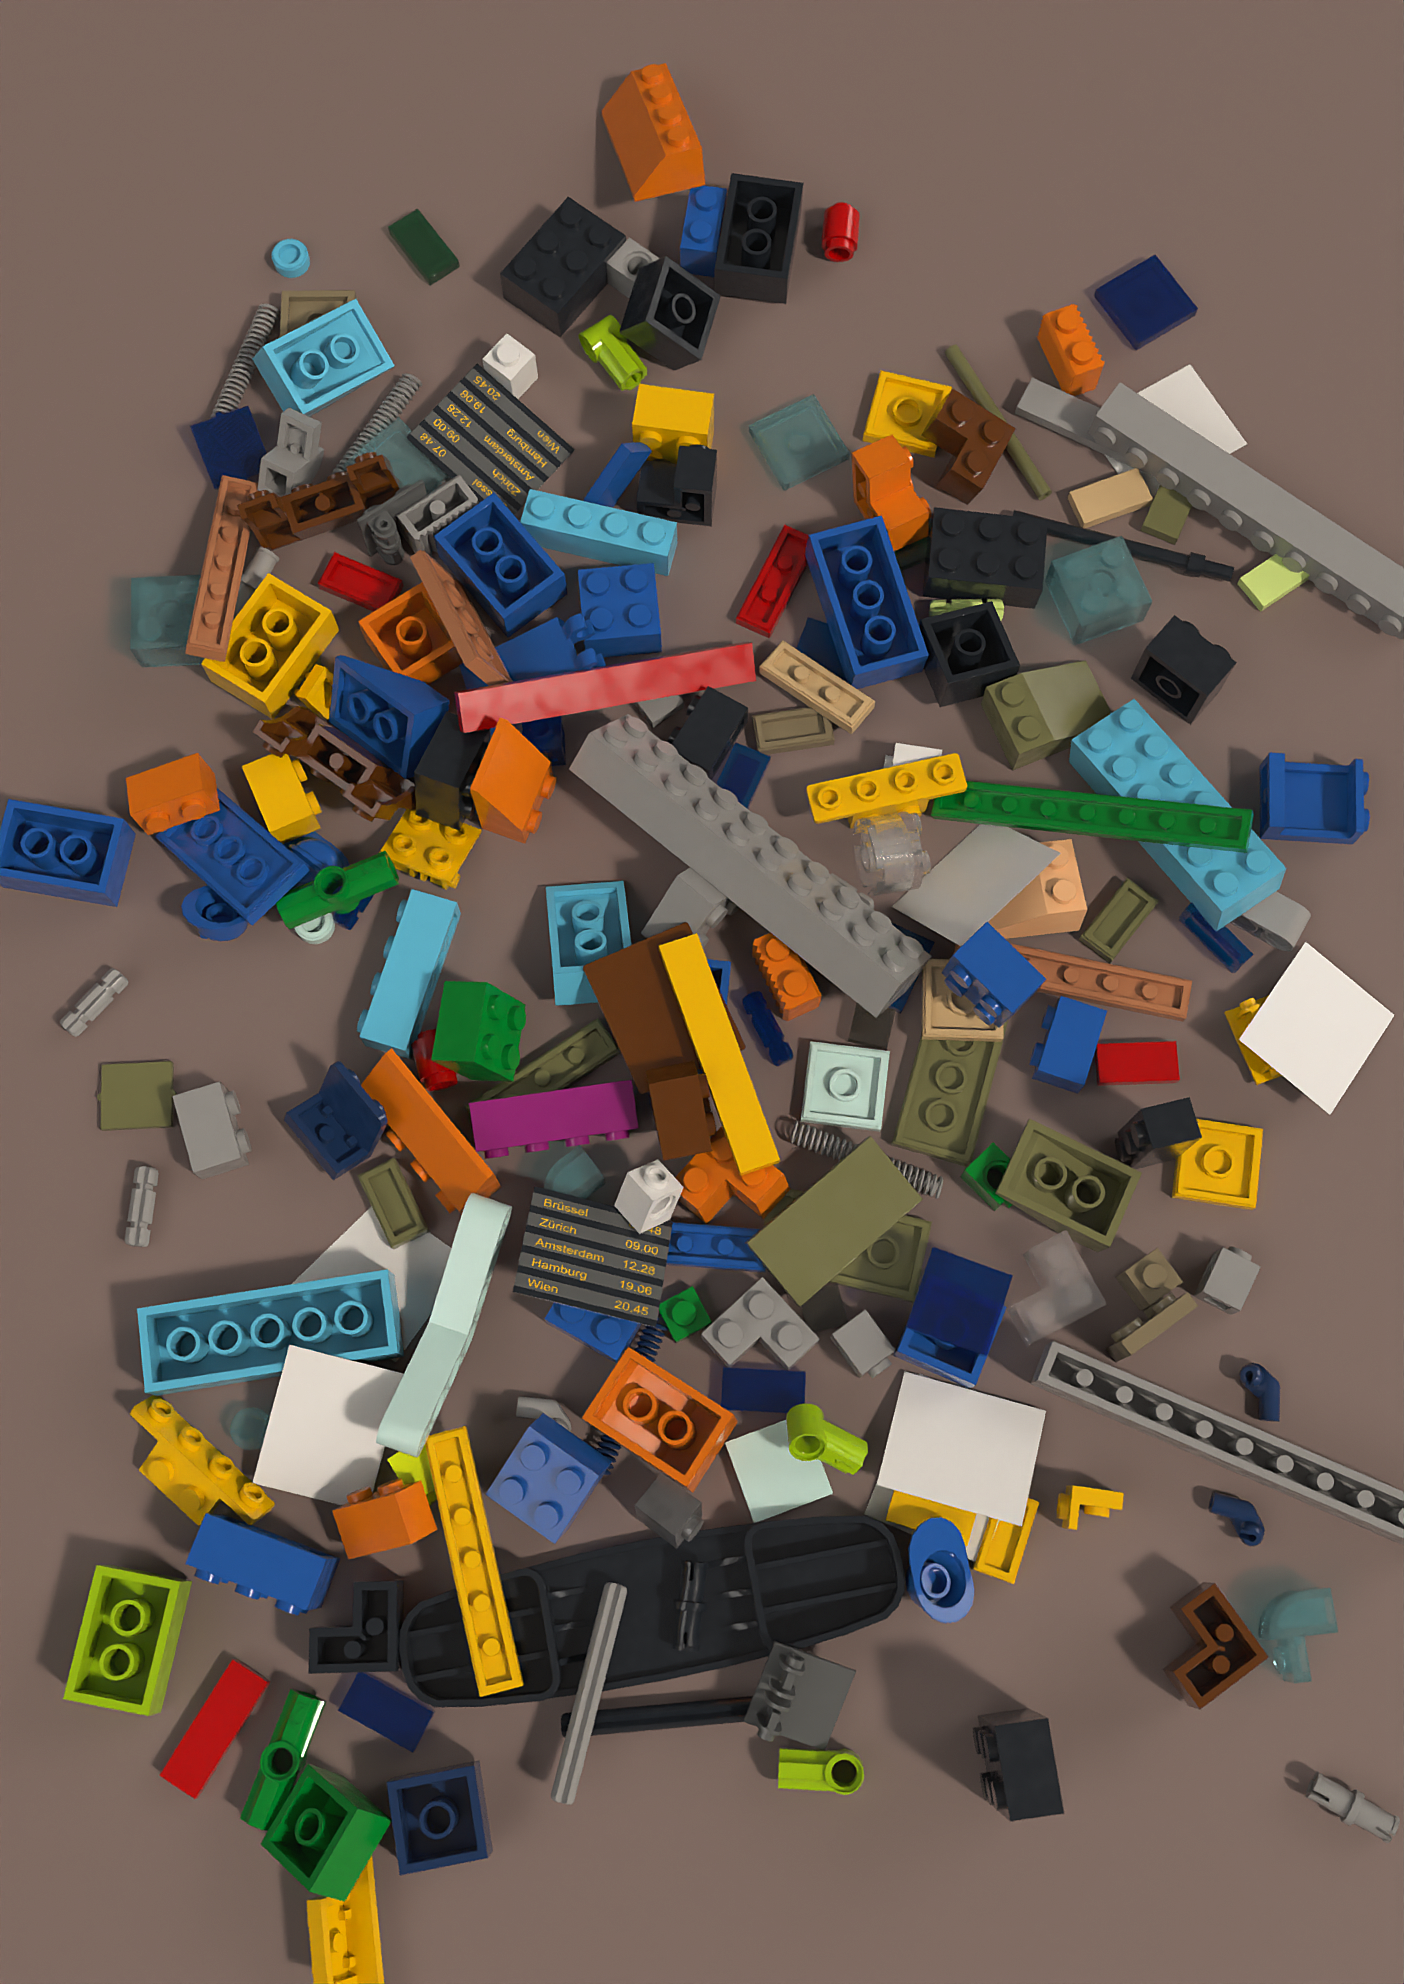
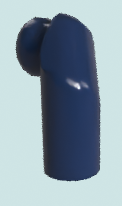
M1250 1363L1243 1366L1239 1377L1243 1385L1259 1399L1258 1420L1280 1422V1383L1260 1364Z

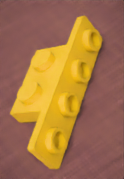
M957 753L811 784L807 786L806 793L813 820L816 824L848 818L850 829L861 827L862 830H871L882 826L884 821L897 818L900 822L915 820L922 815L921 813L926 812L929 799L965 792L967 782L960 757Z
M152 1395L132 1408L130 1415L158 1440L139 1468V1471L198 1526L201 1525L205 1513H213L221 1501L226 1503L249 1525L254 1524L274 1507V1501L265 1494L260 1486L252 1483L234 1465L231 1459L219 1452L204 1438L198 1429L192 1427L174 1410L169 1402L163 1400L159 1395Z
M371 1856L345 1902L326 1896L306 1900L314 1984H384L373 1858Z

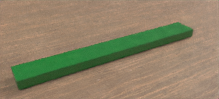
M966 781L967 789L965 792L934 798L931 816L939 820L1247 853L1254 816L1253 811L1248 809Z

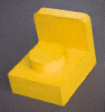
M1073 1485L1066 1486V1492L1060 1493L1058 1496L1057 1519H1063L1062 1528L1077 1530L1080 1505H1084V1514L1109 1517L1110 1509L1122 1510L1124 1493Z

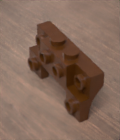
M370 452L354 459L355 464L346 467L347 471L332 474L326 478L327 481L316 485L311 483L293 488L291 494L282 497L275 493L269 494L268 490L257 491L246 496L247 502L238 504L237 507L241 519L252 529L261 547L273 551L356 522L368 508L374 505H381L394 497L396 492L403 487V484L394 475L390 461L383 454L377 456L376 452Z
M296 706L279 718L272 720L260 719L253 730L254 734L264 740L262 746L270 753L280 758H283L285 754L297 756L311 766L309 771L325 782L329 783L332 781L340 787L339 792L355 804L352 810L366 820L373 822L374 818L390 821L395 811L399 808L409 810L416 808L414 782L410 779H404L354 740L308 708Z

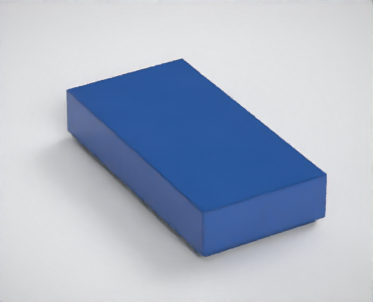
M641 442L621 443L583 501L613 508L652 450Z

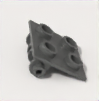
M422 479L413 485L403 486L396 492L394 497L381 505H374L368 508L362 517L357 519L370 557L379 553L384 562L389 565H397L403 561L405 553L400 540L403 536L396 514L427 495Z
M774 1641L746 1712L744 1722L758 1727L757 1735L763 1740L773 1741L775 1736L782 1735L825 1750L856 1670Z

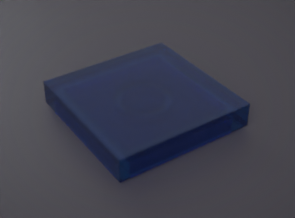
M1156 254L1100 286L1094 294L1096 300L1135 350L1140 349L1194 317L1198 310Z
M932 1247L905 1328L986 1357L1013 1275Z

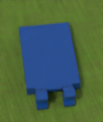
M581 613L570 617L566 623L559 617H556L495 647L513 682L606 666L603 655L601 653L596 655L593 648L584 650L577 656L574 644L595 635L591 620H584ZM464 663L459 665L467 690L488 686L470 671ZM490 728L491 735L494 733L495 728Z

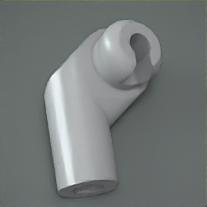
M518 1396L516 1417L537 1419L544 1413L568 1431H571L570 1420L557 1401Z

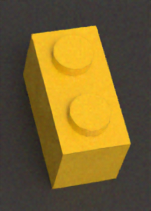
M269 754L242 766L270 834L280 843H288L321 829L316 815L322 813V810L314 792L306 793L301 782L308 780L299 758L292 761L288 754H285L283 758Z

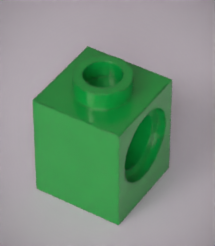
M993 1142L964 1170L960 1177L996 1211L1002 1204L1008 1209L1013 1204L995 1194L997 1189L990 1186L987 1181V1173L989 1171L995 1170L1004 1174L1010 1158Z

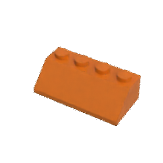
M650 64L642 69L631 71L602 109L601 114L634 201L637 202L706 185L702 146L667 64Z
M392 1048L388 1050L362 1082L361 1086L371 1099L377 1100L383 1106L388 1121L387 1124L391 1128L385 1132L387 1137L400 1152L407 1147L416 1159L410 1165L424 1182H427L430 1178L433 1179L441 1189L435 1196L446 1210L451 1214L457 1209L462 1215L471 1193L489 1198L501 1188V1185L492 1170Z

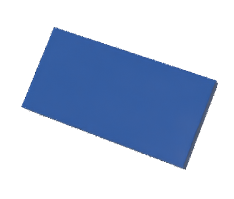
M217 788L220 811L168 828L163 832H159L155 837L253 926L310 870L305 863Z

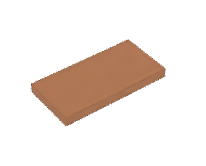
M420 549L410 559L464 665L488 686L513 682L463 585L431 556Z

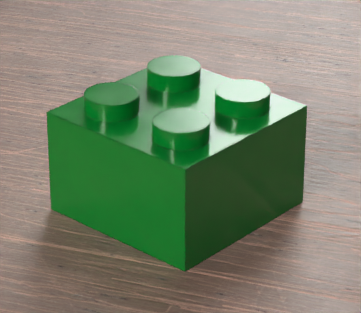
M444 981L431 1060L470 1080L514 1082L515 1069L520 1062L519 1044L521 1031L526 1024V1004L488 982Z
M307 1764L263 1838L261 1845L309 1892L345 1902L392 1819L344 1776Z

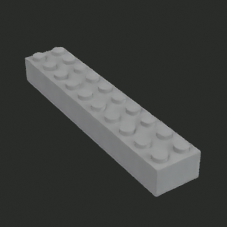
M629 714L588 734L569 770L874 1017L877 1018L909 989L932 957L923 950L922 945L914 938L904 935L894 927L886 915L874 911L864 903L856 891L843 886L834 879L823 865L813 862L799 851L798 846L792 840L782 837L769 827L767 821L762 816L752 813L739 803L737 797L732 792L720 788L710 780L702 768L690 764L680 756L672 744L660 740L648 730L647 725L643 721Z

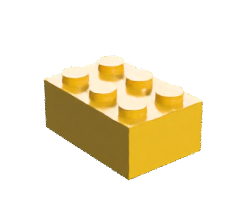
M268 573L233 620L225 662L205 658L201 665L212 683L269 718L275 719L305 678V674L310 671L335 637L339 628L331 610Z

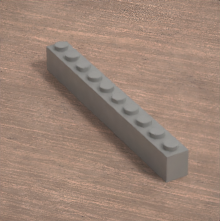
M1121 382L1117 385L1095 415L1088 430V434L1099 445L1111 448L1123 456L1132 467L1142 469L1155 477L1157 482L1164 488L1174 489L1182 494L1193 507L1205 510L1217 518L1228 530L1240 533L1249 539L1258 550L1268 552L1273 556L1277 554L1282 557V563L1290 571L1296 573L1306 572L1310 575L1308 579L1314 582L1319 590L1334 595L1346 603L1352 612L1366 616L1378 624L1384 633L1396 636L1400 640L1404 638L1403 567Z
M1055 1341L1045 1345L1030 1384L1404 1545L1403 1491Z

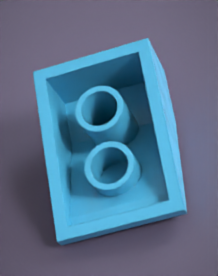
M357 299L262 346L252 358L281 409L285 411L287 408H291L309 417L395 366Z
M624 881L546 887L555 1006L597 1003L598 1000L583 970V966L631 946Z

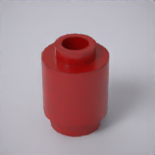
M835 203L824 211L821 246L825 251L826 258L834 262H845L852 259L854 252L858 248L860 213L848 203Z
M436 1029L419 1033L417 1035L418 1040L411 1044L420 1082L425 1083L427 1091L443 1090L458 1083L456 1076L458 1073L431 1060Z

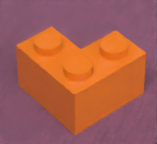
M892 434L852 452L854 503L866 520L882 516L893 550L896 551L928 536L929 519L932 517L926 499L924 497L919 498L914 491L911 480V468L914 467L911 453L906 446L901 447Z
M721 1126L717 1131V1135L710 1138L712 1151L696 1154L675 1177L684 1187L678 1201L705 1224H708L727 1201L735 1195L764 1219L790 1190L785 1175L774 1165L740 1176L723 1127Z

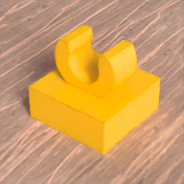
M315 664L311 672L305 674L306 680L300 689L294 691V694L312 712L328 720L334 675L326 667Z

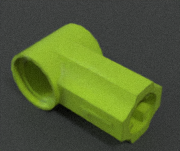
M608 315L579 333V341L591 361L594 363L600 362L621 391H630L637 387L647 375V368L629 346L627 338L619 333L621 325L612 315Z
M799 1404L789 1410L786 1417L789 1451L794 1458L801 1461L818 1459L844 1473L852 1475L863 1466V1461L868 1453L866 1441L825 1421L822 1410L816 1405Z
M780 1748L778 1788L834 1791L838 1794L847 1795L857 1791L863 1783V1763L860 1757L852 1750L838 1749L832 1751ZM840 1760L852 1762L857 1769L855 1778L848 1783L838 1782L832 1775V1767Z

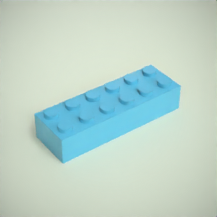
M1135 699L1071 740L1069 763L1096 794L1232 808ZM1252 829L1247 853L1138 841L1216 932L1279 890L1287 869Z
M388 1269L137 1308L145 1393L156 1396L279 1377L282 1374L289 1345L360 1363L405 1357L395 1275Z

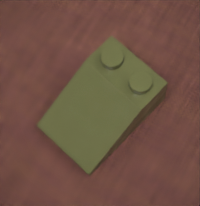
M1086 660L1023 672L987 686L981 702V706L1012 770L1071 748V740L1112 713Z
M1028 1119L995 1194L1062 1236L1093 1251L1100 1252L1111 1246L1142 1172L1032 1119Z

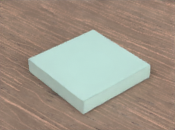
M810 1041L800 1122L880 1132L890 1051Z
M786 1420L725 1442L754 1523L833 1494L820 1460L801 1461L791 1455L788 1445Z

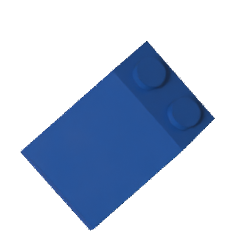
M344 655L337 656L335 658L329 722L404 779L413 777L415 769L446 711L449 709L450 700L423 681Z

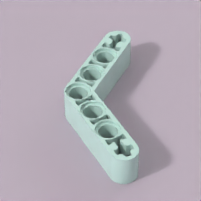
M475 1193L470 1194L461 1215L429 1323L382 1419L376 1438L377 1444L414 1457L420 1455L472 1341L510 1219L512 1206Z

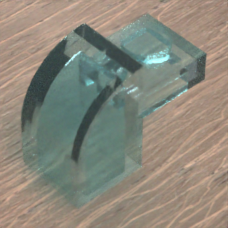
M578 1145L554 1164L546 1177L544 1189L586 1199L605 1185L606 1181L587 1153Z
M1326 1587L1290 1590L1279 1594L1265 1607L1259 1622V1639L1277 1640L1278 1647L1273 1648V1660L1277 1673L1283 1675V1681L1291 1683L1312 1682L1304 1636L1338 1633L1331 1588Z

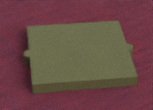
M172 1061L102 1065L101 1093L97 1096V1099L101 1102V1130L173 1127L172 1096L177 1095V1092L173 1090L174 1063Z

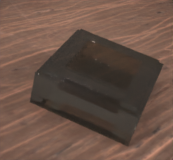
M856 1003L848 1042L886 1051L896 1010L887 1008L876 1018Z
M838 1283L822 1287L800 1306L805 1324L814 1333L841 1327L848 1323Z

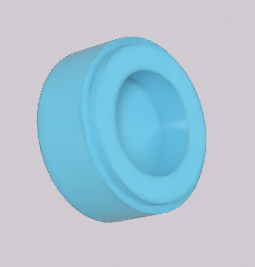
M285 239L273 248L272 260L276 271L280 275L287 278H296L308 270L310 257L306 246L301 241Z

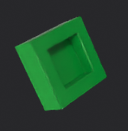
M693 1286L660 1303L659 1313L675 1343L712 1324Z

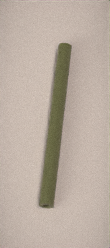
M956 344L950 346L945 351V355L976 403L1007 423ZM1013 433L1006 449L1038 499L1044 500L1050 496L1052 491Z

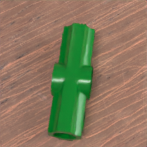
M383 851L344 868L338 866L325 867L319 871L313 881L289 890L276 903V906L286 927L292 929L333 911L338 914L349 913L358 906L360 900L398 885L399 877L389 854ZM342 886L339 892L333 894L335 889Z
M294 1688L290 1689L269 1745L261 1754L260 1768L240 1820L260 1830H269L293 1790L299 1773L306 1765L307 1751L327 1701L305 1691ZM280 1747L286 1748L293 1755V1766L290 1771H281L275 1765L274 1755Z

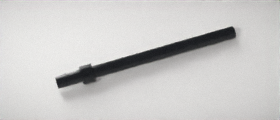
M1017 510L1013 512V516L1048 520V535L1185 570L1184 574L1198 578L1200 575H1205L1230 582L1233 575L1234 567L1205 560L1206 556L1190 552V555Z

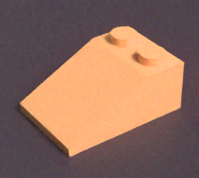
M1072 839L1040 842L1061 854L988 922L1005 939L1079 931L1087 912V906Z

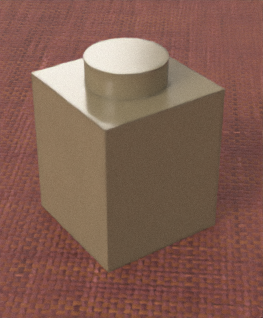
M1158 1248L1115 1277L1140 1311L1151 1306L1183 1282Z

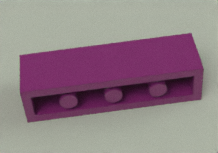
M632 1080L469 1103L475 1151H484L485 1159L509 1156L508 1147L522 1145L525 1147V1153L550 1150L549 1141L565 1139L566 1147L590 1144V1135L605 1133L606 1141L630 1138L629 1130L639 1128Z

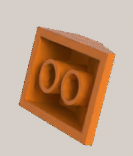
M499 718L470 787V792L482 829L525 844L529 833L535 834L538 830L542 818V812L539 811L544 798L550 799L556 785V777L553 776L551 762L508 720Z
M627 1347L582 1417L587 1423L692 1493L738 1422L733 1413L630 1347Z

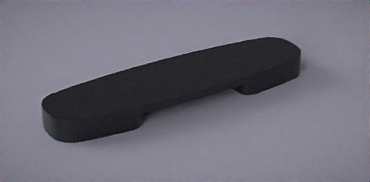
M820 1516L699 1530L691 1541L688 1542L684 1539L677 1549L662 1537L584 1552L501 1574L500 1579L524 1683L523 1686L482 1697L479 1696L456 1588L419 1602L407 1614L400 1629L399 1652L402 1672L408 1688L420 1701L433 1707H484L538 1702L549 1698L576 1695L604 1585L607 1582H612L625 1586L627 1594L602 1689L603 1692L665 1681L767 1657L770 1654L774 1641L801 1649L860 1630L887 1619L898 1608L905 1591V1573L901 1553L894 1535L881 1522L868 1516ZM681 1560L708 1563L704 1602H707L708 1605L707 1612H702L700 1652L672 1649L677 1609H673L674 1599L679 1597Z

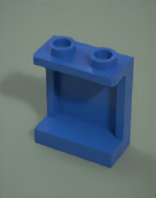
M1269 752L1260 765V839L1354 844L1367 831L1370 821L1369 810L1364 808V795H1366L1369 787V774L1364 772L1363 759H1354L1350 765L1285 762V753Z

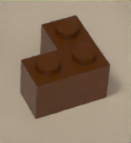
M953 388L937 406L921 436L952 455L936 485L968 505L983 490L1016 428Z
M694 1061L645 1070L663 1161L712 1151L710 1137L716 1136L717 1130L708 1099L710 1092L706 1073L698 1074Z
M1201 1583L1170 1607L1196 1643L1163 1668V1671L1188 1706L1201 1710L1269 1658L1215 1583Z

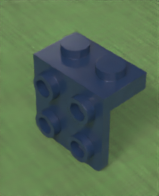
M340 1061L330 1065L319 1093L288 1111L284 1117L287 1125L333 1181L372 1156L388 1123L383 1106L377 1100L371 1099L362 1088L357 1075L351 1069H347Z

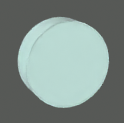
M328 913L295 927V931L303 941L309 944H320L332 936L335 930V920L333 915Z

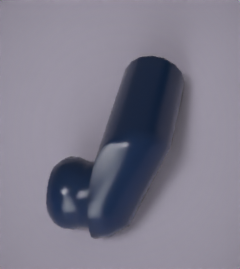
M1213 1492L1209 1502V1512L1230 1518L1238 1536L1245 1545H1259L1263 1540L1265 1529L1253 1504L1246 1500Z

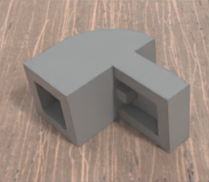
M287 408L281 413L277 446L261 458L258 491L268 490L269 494L275 493L282 497L291 494L293 488L310 484L320 468L325 450L319 447L322 422L291 408Z

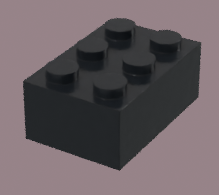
M731 173L714 269V291L719 295L786 304L802 211L804 183Z
M567 197L501 271L500 279L503 298L561 338L608 284L606 262L625 243L626 235L570 197Z
M934 507L927 536L922 597L949 600L982 599V603H987V599H1001L1004 606L1035 609L1043 591L1048 520Z
M1029 1708L978 1715L979 1727H973V1738L977 1755L981 1754L986 1764L987 1772L980 1773L984 1800H989L990 1805L1010 1822L1064 1814L1048 1718Z

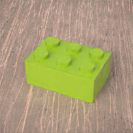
M96 1565L63 1699L145 1716L160 1713L192 1581L115 1565Z

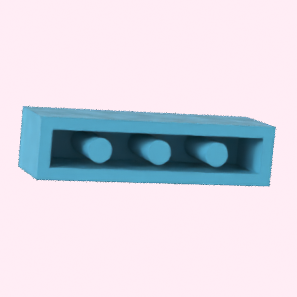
M532 489L529 490L520 523L542 548L621 566L654 563L655 573L669 576L678 543L677 522Z
M411 889L408 900L403 899L401 901L396 916V921L399 922L395 937L389 936L384 948L383 958L387 959L382 973L377 972L372 981L370 994L374 996L369 1010L364 1009L357 1025V1032L360 1033L359 1037L365 1046L384 1052L392 1048L398 1056L411 1060L413 1054L411 1044L418 1039L417 1035L421 1031L461 915L457 902Z

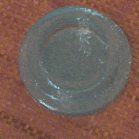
M254 1407L239 1411L232 1419L230 1425V1435L234 1443L246 1450L261 1448L270 1416L265 1411Z

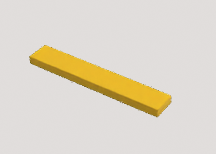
M696 933L659 945V953L702 1072L706 1073L709 1091L740 1176L779 1163L780 1158L698 934Z
M464 1426L429 1435L425 1446L479 1696L482 1697L523 1686L524 1683L467 1427Z

